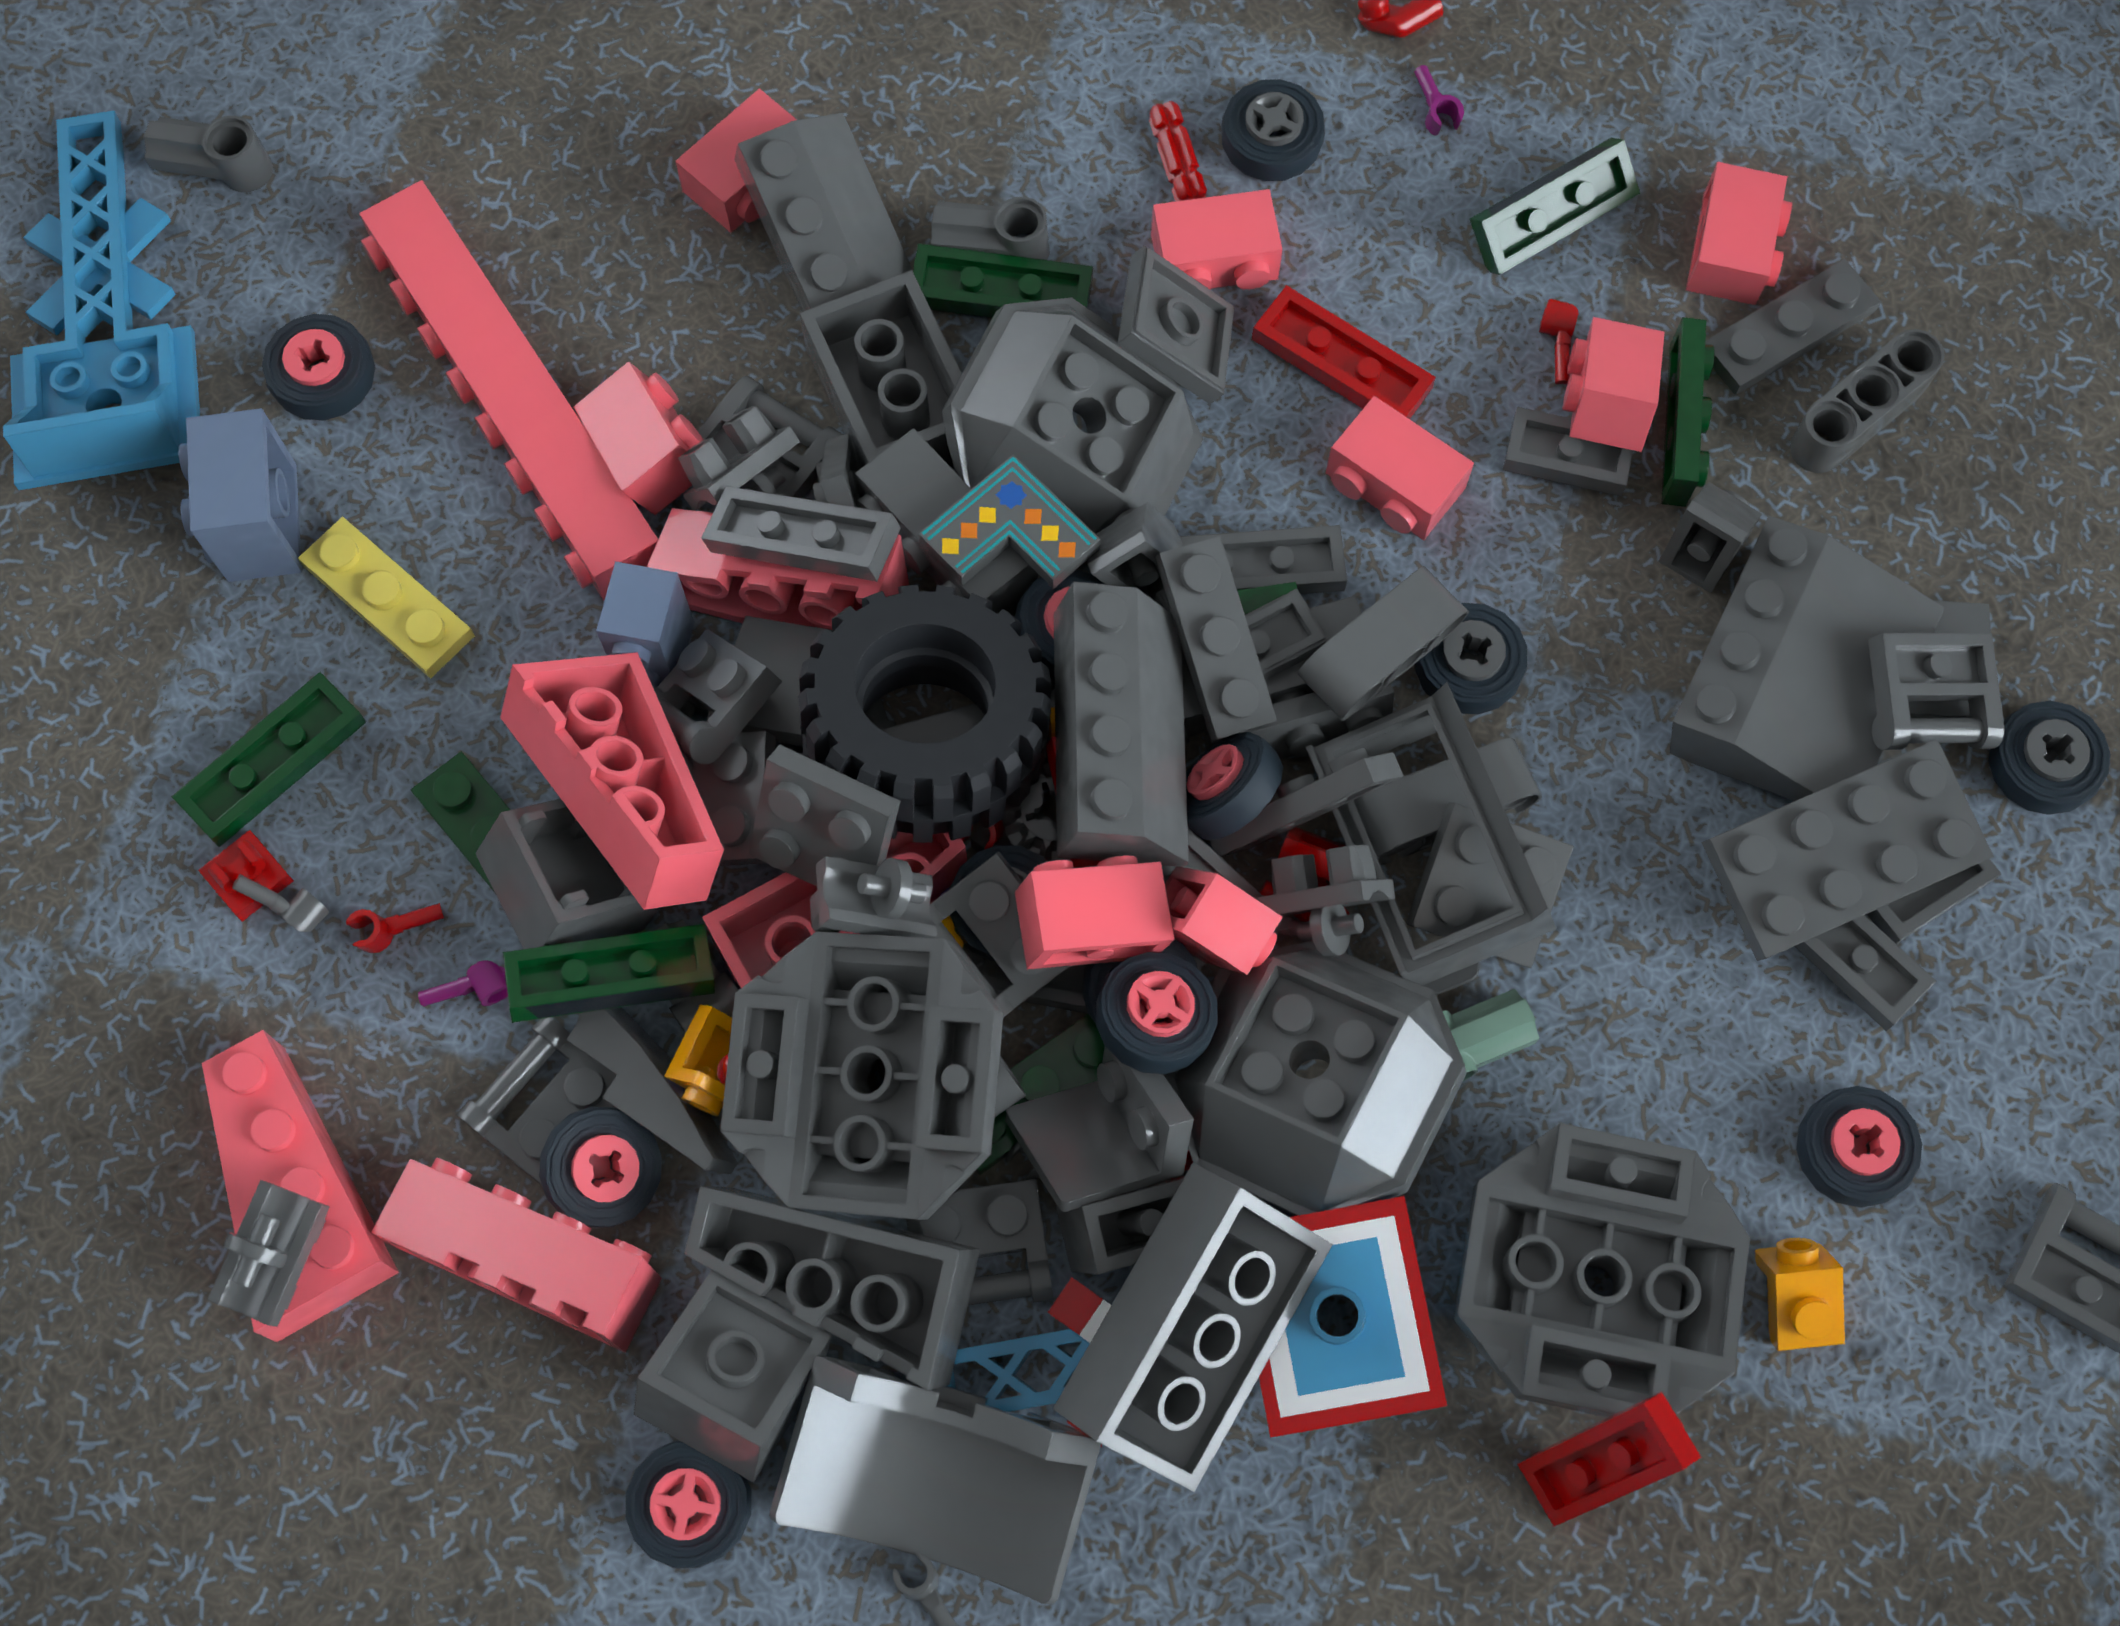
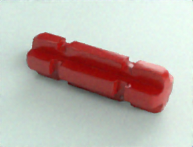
M1174 101L1154 105L1149 112V123L1154 137L1159 140L1156 144L1168 181L1173 183L1174 186L1171 190L1175 202L1206 198L1207 188L1202 174L1197 172L1199 164L1187 128L1182 126L1184 119L1179 105Z

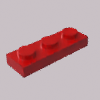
M1287 285L1253 327L1251 340L1362 409L1373 396H1376L1410 419L1433 389L1436 379L1434 375Z
M1660 1392L1534 1453L1517 1465L1552 1525L1555 1527L1682 1471L1699 1460L1701 1455L1663 1392Z

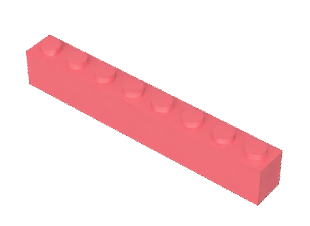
M420 180L359 213L370 235L362 239L361 243L378 272L389 268L397 279L389 283V287L405 314L408 316L417 311L425 324L417 327V330L435 360L446 355L453 366V369L445 373L462 403L466 404L474 399L482 411V414L475 417V421L491 448L494 450L504 445L512 459L505 462L504 466L520 493L525 495L533 490L542 504L534 509V513L552 542L563 537L572 552L564 556V559L579 585L584 589L593 584L604 601L615 561L647 567L658 538L632 498L621 491L586 428L424 182Z

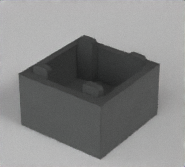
M561 798L501 812L475 853L523 949L639 933L645 929L660 909L643 910Z
M711 1270L638 1376L634 1415L754 1482L800 1410L815 1355L827 1357L832 1334L819 1327H813L793 1316L792 1312L763 1296L756 1295Z

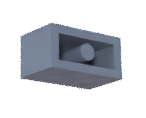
M615 561L596 632L606 655L638 652L652 686L658 687L676 666L682 651L689 645L694 626V620L677 572Z

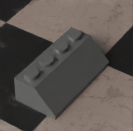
M1073 582L1054 612L1057 858L1102 861L1115 856L1130 855L1137 857L1138 863L1161 862L1163 866L1185 867L1189 863L1182 647L1173 616L1138 588Z
M1193 1162L1053 1409L1095 1441L1195 1492L1333 1244L1241 1187Z

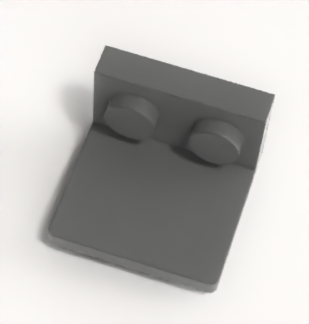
M1104 1047L1102 1063L1097 1068L1098 1081L1020 1103L1006 1109L1005 1122L1058 1208L1064 1212L1184 1174L1193 1117L1163 1074L1142 1073L1121 1063L1106 1047Z

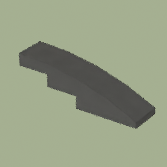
M622 1007L577 1013L581 1018L567 1040L617 1074L602 1098L703 1169L731 1174L738 1162L711 1114L683 1101L681 1098L686 1089L664 1077L672 1061L668 1054Z

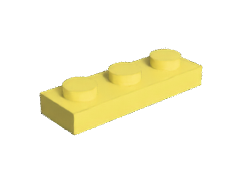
M343 516L298 557L304 568L430 679L475 637L472 629Z

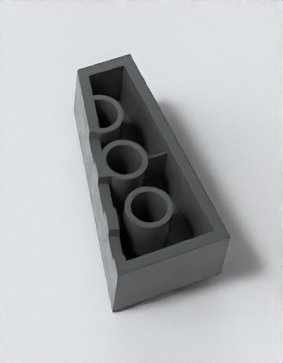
M700 1186L684 1252L685 1255L756 1295L765 1296L792 1311L793 1316L813 1327H821L853 1345L852 1348L870 1359L881 1361L907 1376L906 1379L926 1390L950 1385L980 1253L979 1248L829 1211L788 1208L780 1199L731 1187Z

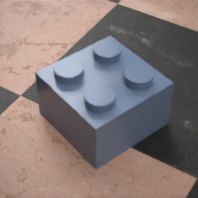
M263 409L186 418L187 442L180 443L179 462L182 473L189 484V498L182 499L181 519L186 534L189 537L194 536L202 546L206 561L214 563L228 582L302 573V565L298 559L301 555L297 467Z

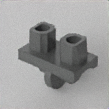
M753 406L740 411L722 426L739 452L729 461L713 438L701 441L682 454L678 459L693 485V488L683 494L692 510L699 509L707 502L717 505L726 486L777 494L775 489L786 481L784 474L776 467H773L766 474L761 473V471L800 442L791 427L775 430L757 406Z
M1351 845L1326 850L1330 885L1318 887L1314 854L1272 859V887L1274 895L1257 897V900L1279 915L1286 914L1289 916L1311 912L1310 921L1300 922L1297 925L1299 939L1302 942L1313 940L1317 950L1323 956H1340L1349 947L1350 935L1361 933L1364 928L1361 915L1358 913L1347 915L1344 907L1395 899L1393 879L1376 880L1375 867L1369 845Z
M825 856L816 864L817 891L810 898L811 927L815 932L839 933L840 931L868 935L938 937L937 925L932 920L930 911V899L933 890V878L931 875L912 872L908 862L894 858H888L880 866Z
M260 1180L237 1234L229 1232L223 1246L229 1249V1252L207 1300L242 1313L266 1325L278 1327L283 1313L288 1309L296 1291L297 1281L311 1249L321 1234L330 1206L270 1182Z

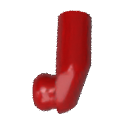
M1358 0L1360 10L1358 19L1368 31L1398 38L1407 37L1439 19L1444 13L1441 0H1412L1403 6L1389 4V0Z

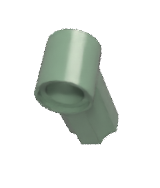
M1515 988L1452 1015L1449 1011H1443L1465 1064L1466 1076L1463 1081L1478 1072L1477 1068L1534 1045L1540 1039L1536 1029L1535 1017L1526 999L1522 998Z

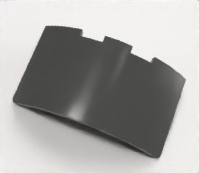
M815 1355L769 1513L771 1520L783 1526L844 1536L913 1555L921 1553L927 1556L929 1560L989 1580L1041 1604H1054L1059 1597L1101 1443L1095 1441L1083 1431L1031 1412L1027 1413V1415H1022L986 1405L988 1398L949 1386L926 1390L919 1385L895 1377V1373L890 1370Z

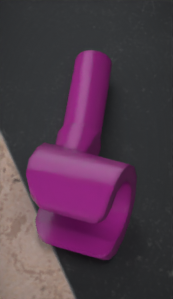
M1426 65L1417 67L1414 73L1429 107L1425 119L1427 130L1433 135L1439 134L1442 125L1437 115L1438 113L1449 115L1453 120L1455 130H1458L1464 116L1463 104L1455 96L1442 95L1439 92Z
M479 961L467 970V976L419 991V1002L424 1007L458 996H465L475 991L482 1006H491L508 997L505 968L498 966V964L492 961Z

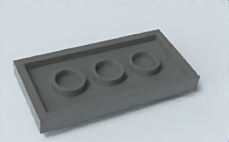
M1938 739L1701 842L1757 961L1774 956L1994 857Z

